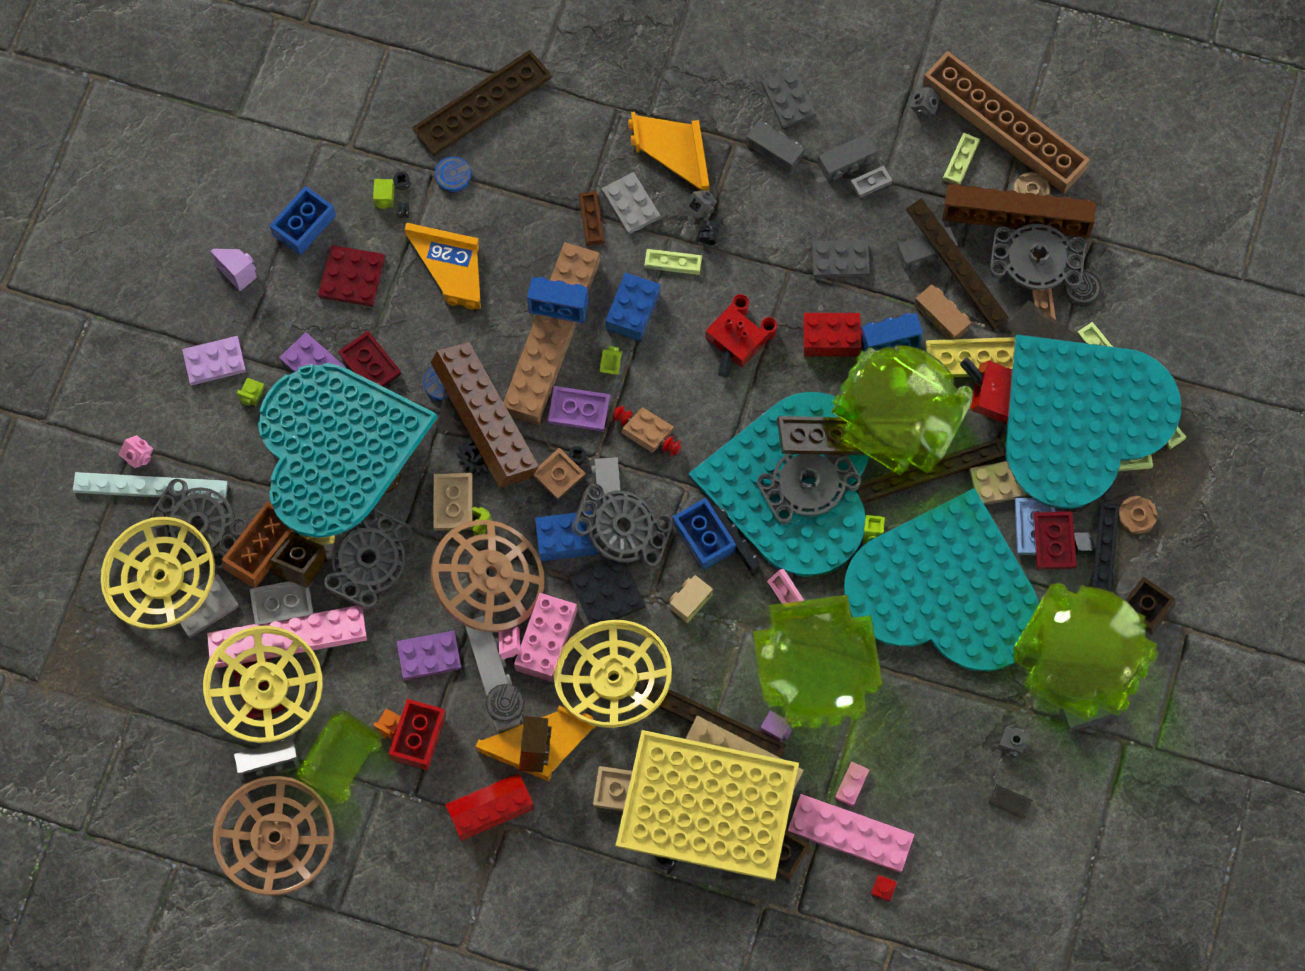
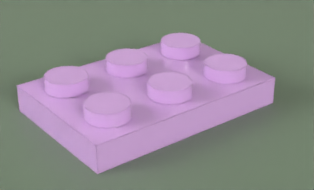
M238 336L182 349L191 386L246 372Z

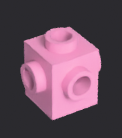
M136 435L124 441L118 455L127 461L130 466L137 468L141 465H146L150 461L153 448Z

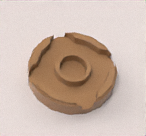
M1140 496L1129 497L1119 508V522L1130 533H1146L1156 523V507L1150 500Z

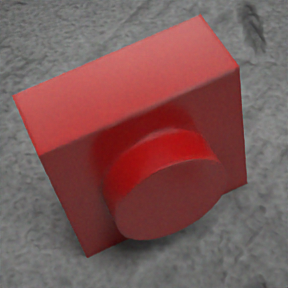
M878 875L871 895L890 902L897 882Z

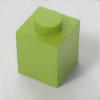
M374 179L373 201L375 207L381 209L393 207L395 189L393 179Z

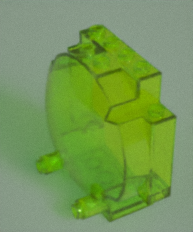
M896 345L894 348L886 347L878 351L871 347L865 352L861 351L856 359L858 362L850 369L848 379L840 387L842 390L841 394H837L832 401L834 407L831 412L847 422L843 429L845 434L842 439L899 475L908 468L910 463L928 473L942 460L973 402L971 400L973 396L971 388L962 386L957 389L953 385L954 377L947 367L933 355L921 349Z
M1051 583L1013 648V661L1031 670L1025 681V689L1088 722L1091 717L1094 718L1100 707L1117 716H1120L1122 711L1126 712L1130 705L1129 698L1131 695H1136L1140 687L1139 682L1141 678L1145 679L1149 672L1150 661L1154 663L1159 652L1157 651V644L1146 638L1145 629L1147 625L1145 624V616L1135 612L1119 596L1107 590L1086 587L1084 585H1081L1076 594L1067 591V587L1062 583Z
M848 595L769 605L767 612L769 629L757 630L752 633L756 658V675L760 686L762 704H767L768 707H781L782 714L785 716L786 726L791 725V728L801 727L804 723V727L809 726L810 729L820 728L821 724L829 723V726L840 725L846 717H850L851 720L862 718V715H865L867 711L864 695L878 692V689H881L883 685L871 615L851 618Z

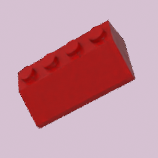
M519 773L445 804L460 841L534 810L531 797Z

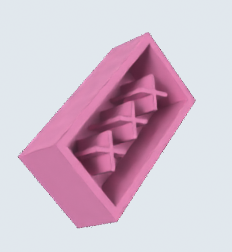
M539 593L520 646V653H518L514 663L515 671L553 682L554 670L563 646L567 643L577 614V604Z

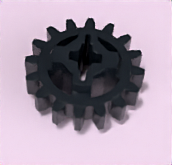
M469 436L468 442L462 441L464 447H458L460 453H457V457L460 459L459 465H464V471L470 469L472 474L474 471L477 472L478 476H480L481 471L488 474V466L482 455L479 454L480 452L472 437ZM465 456H467V458L471 459V463H469V462L466 460V457H465Z

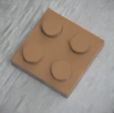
M559 448L539 465L533 477L559 501L586 476V473Z

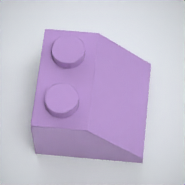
M240 249L211 250L216 267L239 291L257 278L256 268L252 264L254 261L248 253L244 254Z

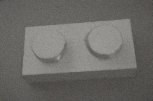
M884 166L851 180V185L859 198L892 184V179Z

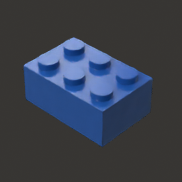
M305 186L269 226L275 238L301 256L336 217L333 205Z
M625 273L605 320L606 330L641 342L660 295V284Z
M532 277L527 295L528 312L584 324L589 304L588 288L581 284L571 285L560 280L550 281L544 277Z
M906 313L898 318H886L879 323L870 322L865 324L861 330V348L866 362L920 348L923 331L917 313Z
M706 498L673 516V526L702 571L736 552L734 540Z
M586 511L585 513L591 515L592 511ZM576 513L535 518L541 561L598 555V551L591 543L588 534L582 537L574 534L572 524ZM578 522L577 528L580 531L585 532L586 525L582 522Z

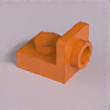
M386 708L379 721L373 725L376 731L375 734L383 739L388 737L392 740L401 716Z

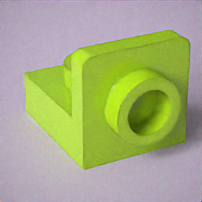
M608 346L607 349H603L600 372L619 375L623 353L619 351V347Z
M247 378L241 391L238 390L236 393L239 401L247 406H250V404L257 406L265 384Z
M473 507L472 513L474 517L479 520L492 521L488 510L482 507L479 509ZM487 525L472 526L474 536L485 534Z
M865 516L863 545L884 533L885 517Z

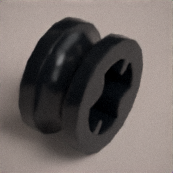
M397 172L394 175V185L398 190L409 188L410 177L406 172ZM400 178H401V180H402V178H404V179H405V183H402V182H401V184H400L398 180H399Z
M399 202V218L403 216L409 218V202L405 204Z
M574 446L569 451V458L576 465H581L586 460V452L582 447ZM577 452L579 454L580 452L581 458L577 459L576 457V459H574V453Z

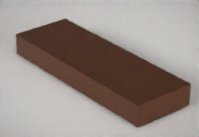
M597 191L579 193L586 246L604 244Z

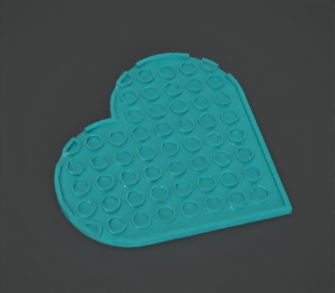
M1024 335L1015 336L1006 436V461L1017 485L1024 493L1026 492L1033 497L1035 501L1058 509L1078 508L1095 501L1112 485L1117 476L1121 460H1138L1160 450L1175 433L1181 416L1180 393L1172 375L1153 357L1132 349Z
M324 363V365L314 366L309 364L299 367L298 371L290 375H284L266 394L260 407V422H258L259 432L264 444L279 459L271 476L272 483L271 490L269 491L270 501L275 513L289 529L309 537L334 536L353 528L364 520L375 507L438 418L437 414L339 365Z
M804 392L791 395L776 403L692 470L688 476L714 505L717 504L720 509L723 508L729 517L728 520L735 524L738 531L771 565L779 570L784 569L786 572L796 574V576L812 577V575H825L841 568L859 549L865 526V511L859 495L856 491L851 492L845 489L840 502L827 513L809 517L793 513L791 522L782 525L776 521L757 486L758 477L764 473L773 476L778 462L786 455L781 454L777 426L778 416L861 418V416L852 406L838 397L820 392ZM794 454V455H792V456L789 457V458L791 459V458H793L794 456H797V455H800V454ZM848 455L861 477L869 455ZM785 461L781 464L779 470H782L783 466L786 464ZM840 462L837 465L840 470L848 468V464L845 462ZM806 477L802 480L806 484H811L812 487L816 482L811 477ZM855 478L847 479V484L850 486L857 482ZM763 479L760 482L763 487L771 485L769 479ZM836 494L835 499L832 501L833 503L838 498L839 494ZM772 495L769 498L772 503L780 501L778 495ZM781 511L778 514L781 519H787L790 516L787 511Z
M975 488L866 543L852 558L845 575V603L852 619L864 633L890 646L912 647L931 641L938 652L947 660L949 659L958 664L959 667L968 670L989 672L1012 665L1027 653L1039 631L1041 614L1037 595Z

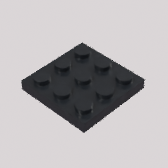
M608 560L569 577L590 625L601 621L617 620L646 608L626 562Z

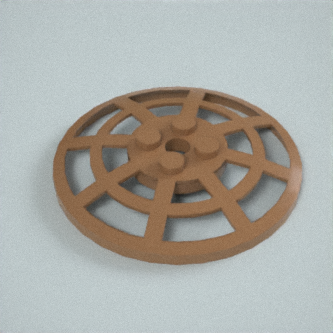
M476 520L457 526L440 541L432 558L431 582L438 601L455 620L474 630L501 632L520 625L533 613L539 593L543 594L544 571L536 550L521 533L500 522ZM487 525V534L476 535L467 540L458 533L470 526ZM495 527L510 532L519 538L522 543L515 546L507 539L496 536ZM453 538L460 546L455 551L451 564H439L443 548ZM488 540V550L478 552L471 545L477 541ZM496 541L505 544L511 551L506 555L496 551ZM527 548L537 563L539 577L529 574L527 561L521 553ZM464 549L473 557L468 565L458 564L459 557ZM518 556L522 564L524 573L513 570L510 561ZM486 569H492L495 577H489L486 574ZM439 572H451L453 585L458 592V595L451 601L448 600L442 589ZM457 572L467 573L470 585L465 589L462 588L459 582ZM513 579L523 581V586L517 596L510 588ZM529 582L538 584L539 590L536 599L526 611L520 601L527 592ZM476 590L478 593L486 596V604L474 600L469 595ZM505 593L510 602L503 605L494 606V596ZM465 600L474 608L485 611L484 623L468 618L455 607ZM515 607L520 615L517 619L507 623L492 624L493 612H501Z
M282 776L256 779L237 789L221 807L213 830L215 855L225 874L244 890L265 896L291 893L310 883L326 865L334 843L332 816L321 796L305 783ZM277 784L276 796L263 798L253 804L245 796L246 793L258 787ZM285 785L301 789L309 794L313 800L304 807L297 801L284 797ZM239 800L245 807V810L238 818L234 830L222 829L228 811ZM275 803V810L272 814L262 817L257 808L266 804ZM283 804L293 806L300 813L293 819H290L282 814ZM318 806L323 810L327 820L328 836H317L316 825L311 813ZM251 815L256 821L252 831H240L246 818ZM305 818L310 826L311 836H299L297 825ZM279 833L280 840L273 843L269 840L270 835ZM220 837L233 839L234 852L239 862L230 868L227 866L222 855ZM239 840L251 841L254 851L243 857ZM298 844L310 845L304 858L299 861L293 854ZM316 845H327L321 863L310 874L304 866L312 857ZM258 857L268 861L267 872L257 870L250 863ZM287 859L293 865V868L287 871L275 873L276 862ZM245 868L258 877L266 878L264 889H257L247 885L234 874ZM296 872L304 878L302 882L292 887L272 890L274 879L285 878Z

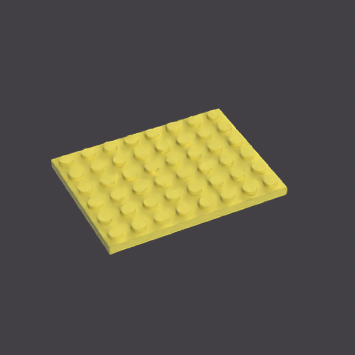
M642 730L616 847L775 881L799 763Z

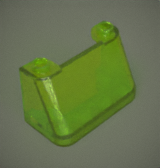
M346 710L336 711L326 723L294 778L339 804L345 803L351 796L349 787L351 781L367 755L379 750L384 736Z

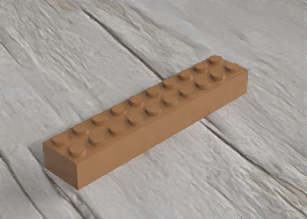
M947 51L924 75L922 86L925 88L931 87L941 96L940 99L1035 173L1040 174L1043 179H1047L1061 193L1064 194L1087 170L1089 158Z
M564 242L550 281L560 280L571 285L581 284L588 288L589 293L600 264V253ZM536 315L503 402L512 418L539 426L578 322Z

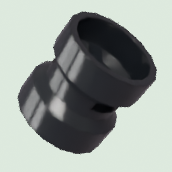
M703 221L701 226L702 232L699 234L698 240L705 245H715L717 242L716 234L719 233L720 225L714 221Z
M655 856V863L662 870H669L675 864L673 859Z

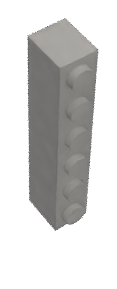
M484 616L474 618L473 620L484 623ZM465 626L487 700L494 689L502 686L497 699V706L503 711L511 709L516 695L510 708L502 709L498 704L504 685L506 686L500 700L501 707H509L515 693L513 692L510 700L506 697L503 698L507 685H512L509 674L505 675L503 669L506 667L505 659H502L498 653V638L494 639L492 632H483ZM498 691L493 694L490 705L495 714L508 717L517 712L515 707L510 712H500L495 706ZM507 699L509 705L502 706L501 701ZM521 711L514 718L508 720L498 719L493 716L498 734L520 726V722L523 721Z

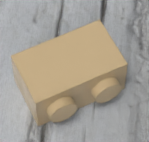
M696 575L692 579L688 578L682 585L683 589L679 593L675 592L669 600L670 610L686 623L694 617L713 595V589Z

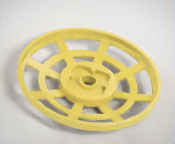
M155 517L143 520L125 530L109 548L101 569V587L104 598L110 609L129 625L149 630L174 626L193 615L207 598L215 575L213 552L205 537L194 526L185 521L171 517ZM171 525L181 529L177 539L173 537L154 538L151 527ZM142 530L144 531L147 541L137 546L129 556L119 551L129 538ZM188 531L201 541L207 553L197 558L194 551L184 543ZM169 543L174 544L169 554L159 552L157 544ZM149 547L150 556L142 563L135 560L143 550ZM181 548L189 554L192 560L183 565L177 559ZM116 558L124 562L121 573V586L110 588L109 574L112 562ZM209 561L210 575L205 591L196 588L200 578L199 565ZM132 566L138 569L137 581L128 583V573ZM194 568L193 583L188 585L183 582L184 572ZM161 571H164V578L161 580H157V574ZM140 588L146 594L141 604L133 598L130 591ZM179 589L187 592L179 602L173 605L171 596ZM124 593L128 602L136 608V611L130 618L117 607L112 595ZM192 595L200 598L187 613L175 619L174 610L184 605ZM153 598L163 599L165 608L152 609L148 608ZM143 613L154 615L166 613L168 622L150 625L137 621Z
M625 620L601 621L577 632L563 646L554 670L555 688L564 707L573 716L587 724L607 728L627 726L651 714L664 700L672 679L671 659L662 640L645 626ZM617 629L634 631L645 636L646 639L640 647L627 641L617 640ZM609 630L610 641L599 643L589 650L580 643L584 638L594 633ZM652 643L661 652L666 668L654 670L652 660L646 653ZM618 647L630 649L635 653L628 659L625 656L618 655ZM575 648L582 656L575 666L573 676L562 675L564 661L570 651ZM610 648V655L600 660L593 656L594 653L600 650ZM641 657L647 664L649 672L637 673L635 663ZM588 661L593 666L590 676H579L584 663ZM610 675H619V678L617 680H609ZM666 676L665 686L658 700L652 703L646 699L652 691L655 678ZM649 680L647 688L642 695L634 690L637 681ZM561 682L573 683L576 695L581 701L579 705L574 708L569 705L564 696ZM579 684H591L595 692L586 698ZM630 696L635 700L634 703L626 707L618 708L619 699ZM602 697L610 700V709L598 707L593 703ZM640 704L647 708L645 712L634 718L618 722V714L631 711ZM590 708L598 713L610 714V722L591 720L580 715V713Z
M255 626L243 629L224 640L209 659L203 679L205 702L217 724L234 737L255 743L282 740L300 730L315 713L323 689L321 667L310 646L291 631L273 626ZM261 634L280 635L293 642L287 651L275 646H263ZM247 636H254L255 647L243 651L234 659L225 652L235 642ZM299 646L310 657L316 673L304 676L301 665L293 657ZM264 652L276 653L281 655L282 658L277 665L265 662ZM256 653V664L248 669L240 664L243 659ZM220 658L229 665L224 674L222 688L210 689L212 672ZM289 661L298 673L296 678L287 679L283 672L284 667ZM233 670L242 675L240 686L229 687ZM263 681H267L270 684L266 691L259 689V684ZM317 681L315 700L311 709L307 712L299 707L304 698L306 684ZM300 685L298 697L295 703L286 698L288 687ZM241 694L246 704L240 711L233 705L230 699L231 695ZM211 697H224L227 707L235 716L228 724L217 714ZM282 704L289 709L282 716L272 719V708ZM252 708L263 710L264 721L247 718L246 715ZM294 713L303 719L291 730L274 736L273 725L285 721ZM242 721L252 726L265 727L266 737H251L241 734L234 729Z

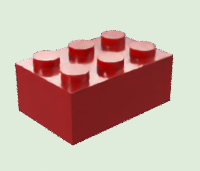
M804 313L803 356L860 357V313Z
M407 699L389 751L390 760L429 771L447 716L445 709Z

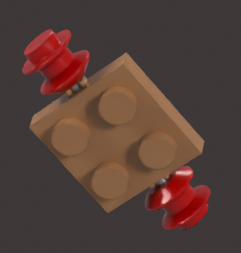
M624 405L621 408L617 407L612 415L614 417L613 421H621V426H624L621 432L623 435L652 453L661 444L663 445V453L669 451L670 457L678 455L682 448L680 445L681 441L675 442L673 441L674 436L668 437L673 431L674 426L643 407L634 417H632V410L625 411Z

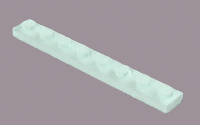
M75 472L73 491L74 493L160 498L169 482L177 478ZM178 478L187 483L188 489L198 487L209 488L219 492L227 499L228 481ZM177 482L174 485V491L179 493L182 490V484ZM196 491V494H204L206 491ZM213 493L211 494V497L220 500V498Z

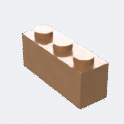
M930 285L916 297L914 306L949 340L959 339L969 331L971 325L970 318L965 313H961L957 309L956 304L951 300L949 301L939 288Z

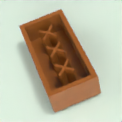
M267 501L223 557V569L256 589L272 568L271 559L291 533L296 535L298 533L283 524L275 513L272 504Z

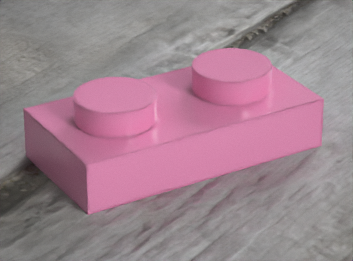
M784 569L779 570L767 581L788 613L793 612L805 601Z
M515 626L512 629L499 632V655L501 658L506 659L520 653L519 627Z
M851 761L835 799L853 807L869 773V769Z

